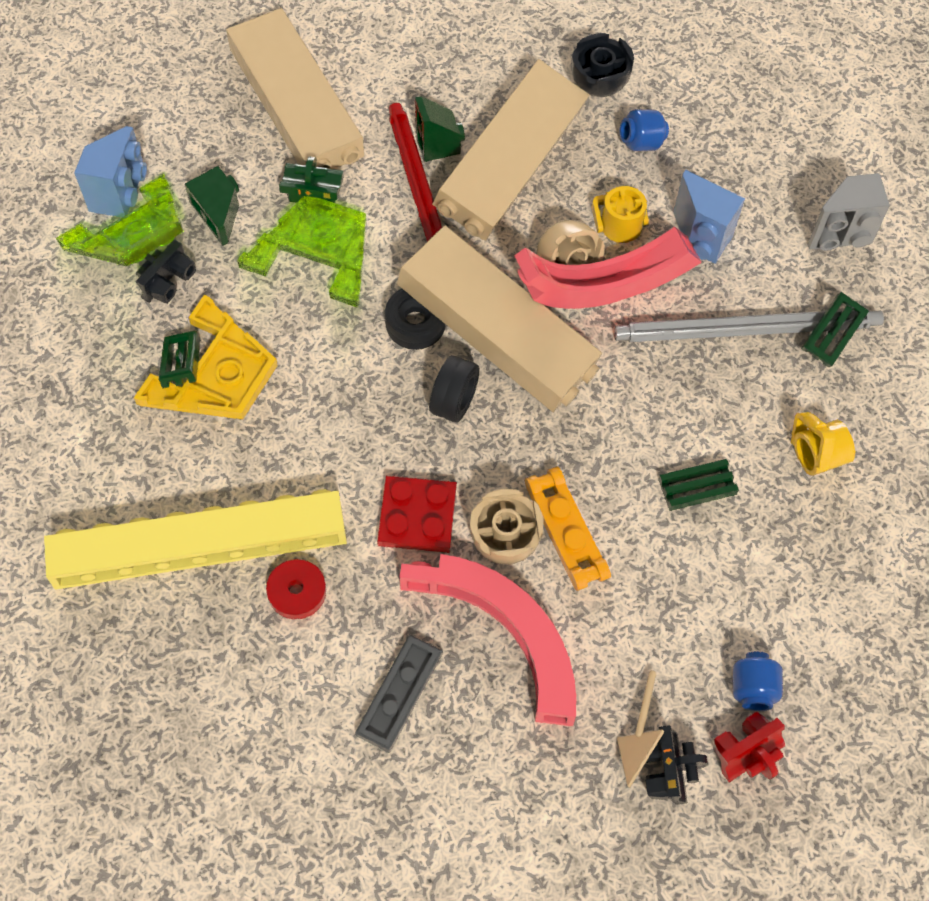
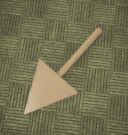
M651 670L648 674L635 735L617 738L626 782L629 788L665 732L657 730L643 733L656 678L654 670Z

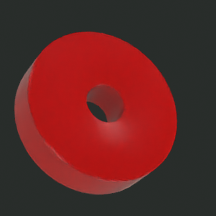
M294 559L281 563L271 572L266 584V593L271 607L279 615L288 619H303L317 612L324 603L326 583L322 572L316 565L306 560ZM294 585H301L303 587V590L298 594L290 592L291 587Z

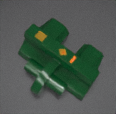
M309 156L306 165L286 163L284 176L279 184L280 193L287 194L289 202L302 203L308 196L318 198V203L321 206L332 208L338 199L344 174L342 170L317 167V158Z

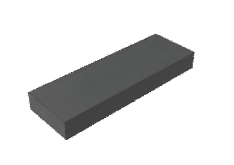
M409 634L357 728L355 735L390 753L442 657L443 650Z

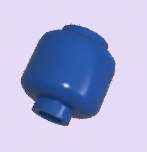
M655 109L632 110L626 118H623L620 124V138L628 149L632 151L658 150L669 134L668 123L665 121L662 113Z
M759 651L749 652L746 654V658L734 663L733 697L742 703L744 709L751 711L771 710L773 704L782 699L783 669L777 661L769 659V654Z

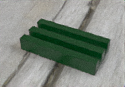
M843 292L838 293L801 349L805 352H810L815 359L823 361L825 366L832 367L869 310ZM841 304H846L818 348L814 346ZM851 311H856L857 314L830 354L824 353Z
M197 331L164 337L158 379L162 389L168 388L170 381H174L176 386L182 385L183 378H188L189 383L196 382L201 341ZM178 343V349L176 350L175 355L176 366L175 370L171 371L174 354V344Z
M723 459L660 475L658 481L669 511L737 495L739 488L737 483L734 484L733 482L734 475L728 469V460ZM721 472V474L669 486V484ZM723 482L726 485L675 499L673 497L674 494L697 490Z

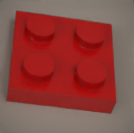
M386 476L377 540L378 546L450 553L457 482Z

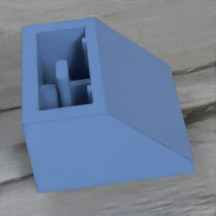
M126 126L84 147L74 174L89 212L126 218L130 207L136 205L138 197L137 187L139 182L144 181L146 178L147 164L143 162L141 144L136 139L133 127Z

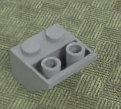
M880 173L846 177L822 207L808 242L809 250L821 249L828 251L841 246L864 247L873 243L890 207Z

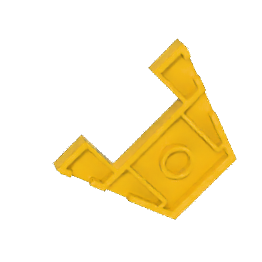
M204 295L188 318L191 325L216 337L198 362L196 382L189 383L187 379L182 387L170 382L168 388L162 389L158 380L159 377L150 373L134 396V400L137 405L143 407L243 420L277 368V360L248 332L245 333L239 328L231 316L226 312L223 313L209 296Z

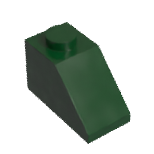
M422 96L415 97L416 140L424 162L461 154V141H465L464 128L461 122L456 123L452 110Z
M216 166L185 183L189 203L221 245L224 246L229 242L239 208L236 194L239 192V187L231 175L226 176L220 167Z

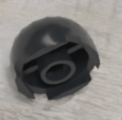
M606 33L586 36L577 43V48L572 54L571 71L573 79L582 90L591 96H611L622 90L629 82L633 69L634 54L632 48L621 38L618 41L609 39V34Z

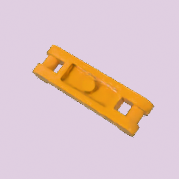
M559 466L548 469L547 474L540 477L532 475L525 478L524 482L532 501L534 500L540 507L544 517L543 524L574 589L579 591L587 588L589 582L597 579L599 582L611 578L609 566L606 560L602 558L566 485L564 475ZM553 487L556 494L546 498L543 490ZM588 560L591 566L581 569L578 563Z

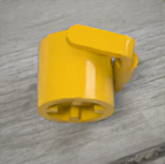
M619 186L606 192L605 195L596 196L592 201L591 208L597 233L603 232L612 241L618 243L634 241L640 236L643 226L649 224L646 210L647 199L636 188ZM598 205H604L602 219Z
M811 412L796 413L791 444L794 446L797 458L807 474L814 476L853 462L855 458L854 441L848 428L842 421L836 419L824 423Z

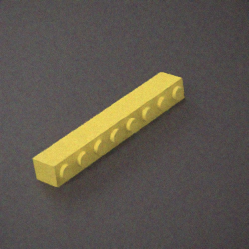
M326 489L312 492L311 495L299 497L283 495L267 502L245 501L235 507L222 508L211 506L205 508L202 512L196 513L173 512L166 517L157 519L135 518L129 523L118 525L101 523L93 526L92 529L86 530L63 529L57 531L56 534L44 536L46 578L55 590L347 544L339 490L331 492Z

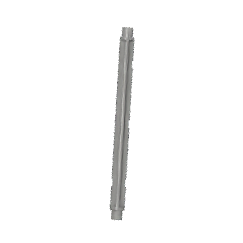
M838 310L824 331L830 330L843 310ZM869 310L857 329H869L870 326L883 325V312L881 310ZM826 311L628 322V325H616L614 333L616 341L642 342L812 332ZM851 311L839 330L847 329L857 314L856 311Z

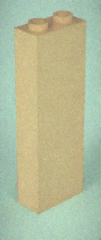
M282 8L226 29L230 51L298 164L306 165L308 157L312 156L317 158V167L335 169L345 164H353L359 158L364 157L363 136Z
M538 59L441 186L432 205L438 208L439 212L445 217L452 218L464 226L469 234L486 241L579 114L590 94Z
M444 225L401 267L397 281L398 286L442 320L443 323L553 413L561 404L567 407L579 393L576 387L582 381L588 384L600 368L596 364L602 355L600 350L543 304L533 301L531 294L447 226Z

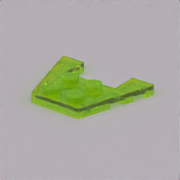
M162 174L139 188L147 203L99 232L93 234L80 223L56 237L62 250L129 266L130 264L142 261L148 253L156 248L171 243L177 235L184 231L170 185L165 175Z
M304 196L278 220L279 224L269 234L264 233L256 240L257 245L248 253L243 252L237 260L239 268L265 277L280 250L339 269L329 290L330 299L358 308L367 225L366 213L321 198Z

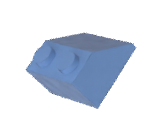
M685 170L682 174L673 214L679 230L688 236L699 258L716 264L733 238L745 198Z

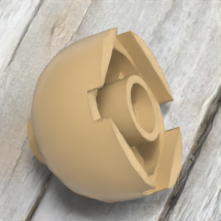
M564 220L552 225L542 235L537 246V255L557 264H590L603 260L605 245L603 240L599 238L598 233L585 223Z
M499 489L487 493L482 497V501L473 508L470 520V534L475 548L484 558L497 564L512 565L524 561L535 552L543 535L544 517L539 505L534 500L532 502L529 498L524 497L523 492L516 489Z

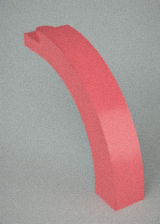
M676 227L631 252L590 264H557L538 256L526 247L514 255L520 266L517 270L518 275L526 284L533 301L546 306L564 309L590 308L615 303L655 289L702 263L688 236Z
M440 554L439 568L432 567L431 564L422 561L401 564L400 590L457 598L479 607L499 621L519 644L531 669L536 693L535 722L565 726L574 725L576 718V688L570 658L554 624L527 592L497 571L460 557Z

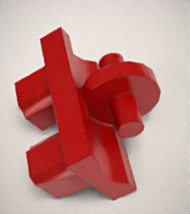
M756 711L742 723L743 732L747 735L746 738L739 742L730 731H725L713 740L714 751L721 761L722 774L729 783L745 772L751 778L760 772L767 779H773L778 775L776 762L784 757L780 749L785 747V741L782 737L785 725L778 718L770 722Z

